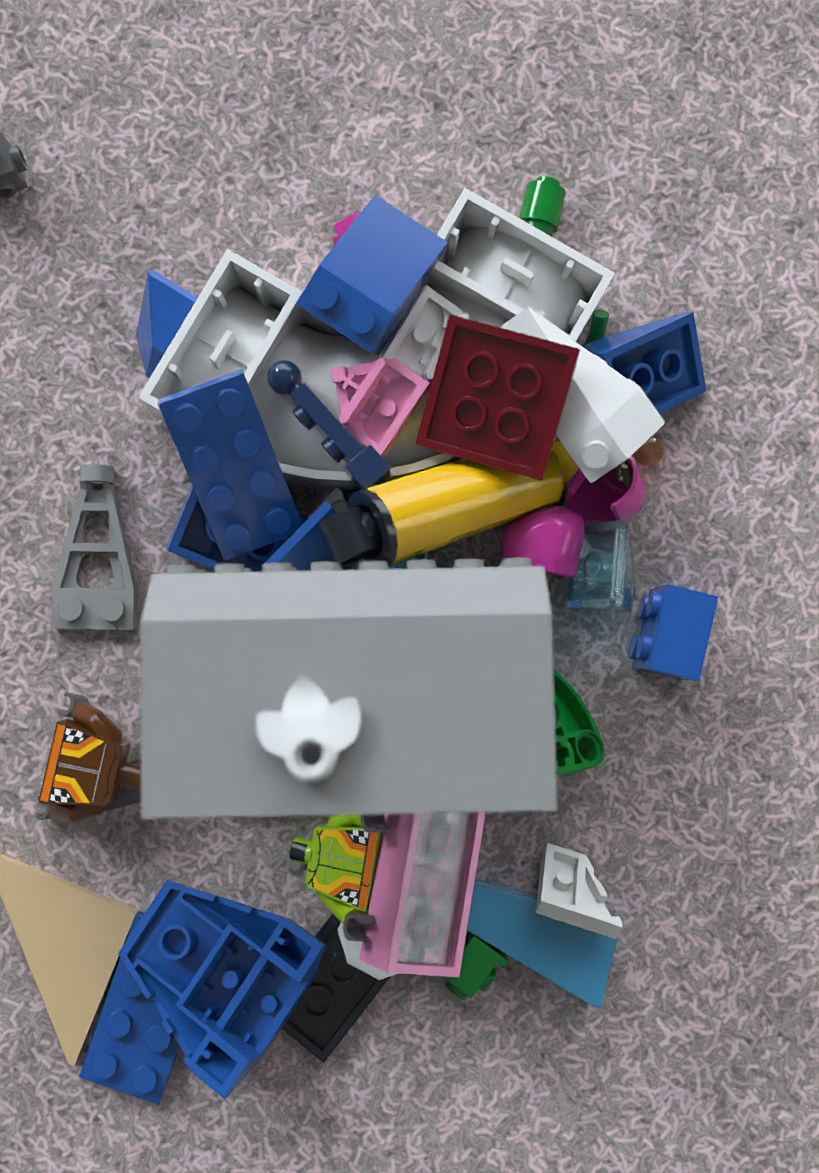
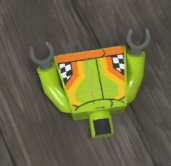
M382 814L331 815L327 824L315 827L312 840L296 837L290 847V861L308 865L305 880L306 886L316 891L317 898L343 924L344 936L349 941L369 942V937L364 933V925L375 924L374 916L363 914L361 911H368L382 832L390 831V826H385L382 822Z

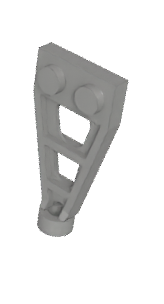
M100 464L80 465V489L52 586L51 629L137 630L138 589L114 486V467ZM92 484L103 485V489L100 491H94L92 489ZM92 512H102L108 517L110 539L105 544L86 543L84 541L86 518ZM103 553L110 559L114 575V581L110 587L96 589L83 588L79 585L77 581L81 561L87 554Z

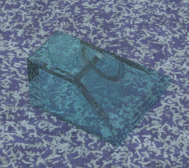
M616 520L585 524L577 576L569 578L567 608L608 613L632 612L635 597V567L629 521Z

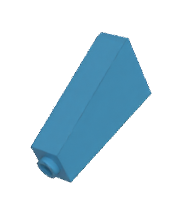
M475 878L467 930L588 1004L601 1008L617 939L536 913L537 894Z

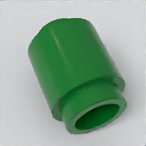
M540 176L535 181L529 182L526 186L519 219L552 237L553 233L558 231L566 190L560 186V182L557 179L548 176Z

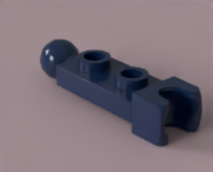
M280 360L271 366L267 375L268 384L271 389L279 394H288L293 399L296 406L292 410L294 416L308 431L315 427L325 438L321 445L336 463L343 459L346 461V474L360 490L380 485L391 475L389 471L391 467L370 444L363 449L307 385L301 383V371L296 364L291 361Z

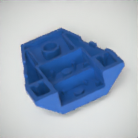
M167 880L118 954L145 998L152 1000L164 1020L161 1022L168 1035L172 1034L184 1052L186 1057L183 1060L190 1071L223 1099H226L266 1054L314 980L326 945L290 918Z

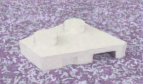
M547 843L541 858L536 913L617 939L622 929V921L619 916L611 917L604 904L608 895L601 882L594 876V869L587 855Z

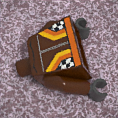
M66 692L64 696L69 697L70 707L68 710L58 709L57 714L73 718V720L57 721L41 792L37 796L38 803L46 805V811L44 813H37L36 818L38 820L53 818L76 824L102 814L107 806L112 805L118 800L121 787L141 791V765L127 762L130 743L122 740L121 730L101 710L90 705L85 696Z

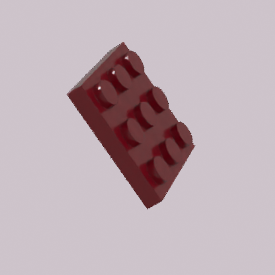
M450 314L415 445L542 481L581 349Z

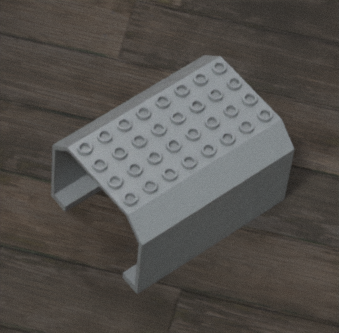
M461 559L455 560L453 568L436 569V561L412 560L407 561V569L389 570L388 562L386 561L359 562V570H343V567L338 562L311 563V571H297V568L292 567L290 563L263 564V572H251V569L244 568L243 564L215 565V573H205L204 569H196L195 565H168L167 574H152L141 618V819L557 811L552 618L544 567H532V559H503V563H500L499 567L484 568V560ZM301 676L307 677L320 687L328 698L329 704L344 698L355 697L360 706V726L355 740L352 744L337 752V762L331 773L315 782L302 781L292 775L286 766L285 758L268 752L262 746L256 728V716L258 713L265 711L282 712L288 690ZM307 745L302 751V758L308 764H317L321 759V751L315 745Z

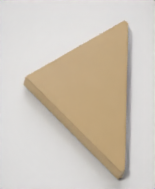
M0 853V896L69 1065L75 1066L80 1059L120 960L118 953L127 940L134 917L139 912V909Z

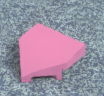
M385 357L363 364L331 368L332 381L336 385L341 414L339 422L345 425V429L351 436L365 446L371 444L382 457H385L429 392L431 383L398 360H388Z

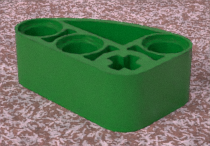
M553 668L556 779L600 765L604 760L605 749L589 710L572 686Z

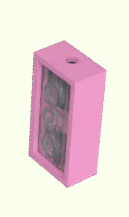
M486 812L384 815L383 824L390 826V831L382 832L367 912V915L375 917V924L365 925L364 933L369 937V942H362L360 961L389 973L459 977Z

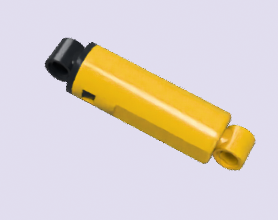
M561 441L555 442L542 481L467 459H460L352 493L347 502V509L324 519L319 523V527L334 562L340 563V566H345L364 559V561H386L389 566L554 505L560 500L563 489L568 488L569 480L579 467Z

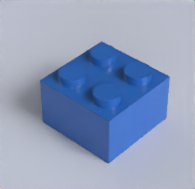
M670 584L650 589L649 595L644 594L638 609V618L643 619L640 635L634 634L628 654L629 659L634 660L632 669L677 680L700 681L719 596Z

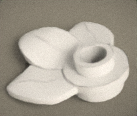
M301 676L288 690L282 712L265 711L257 714L256 728L258 738L268 752L285 758L288 770L296 778L306 782L319 781L328 776L334 769L337 762V752L346 748L355 740L360 726V706L355 697L344 698L329 704L328 698L320 687L307 677ZM315 745L320 749L321 759L317 764H308L303 760L302 751L305 746Z

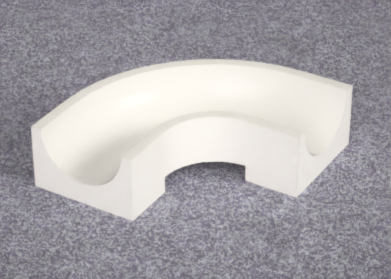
M464 188L437 234L449 244L421 289L427 285L460 308L462 314L468 313L470 320L501 327L529 306L571 336V339L576 342L615 273ZM227 249L138 398L160 420L165 422L158 406V399L243 369L286 483L320 490H334L336 487L342 491L359 489L346 474V461L343 459L336 463L321 445L325 438L315 427L308 431L292 413V410L296 408L293 399L288 394L283 395L272 390L268 384L267 375L274 363L280 360L293 362L301 371V383H305L339 421L341 414L336 385L332 381L331 368L348 367L377 361L392 336L379 356L366 351L298 306L296 303L303 293L302 291ZM429 392L386 456L382 457L391 467L389 470L391 475L383 483L463 459L415 445ZM355 439V440L360 444V446H361L363 449H365V448L367 447V446H365L364 444H362L360 441H358L357 439Z

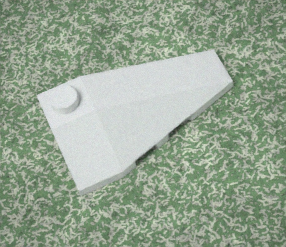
M529 306L500 327L581 349L556 435L590 483L627 460L665 424V421L639 385L608 366L607 362L596 354L590 353L572 340L571 336Z

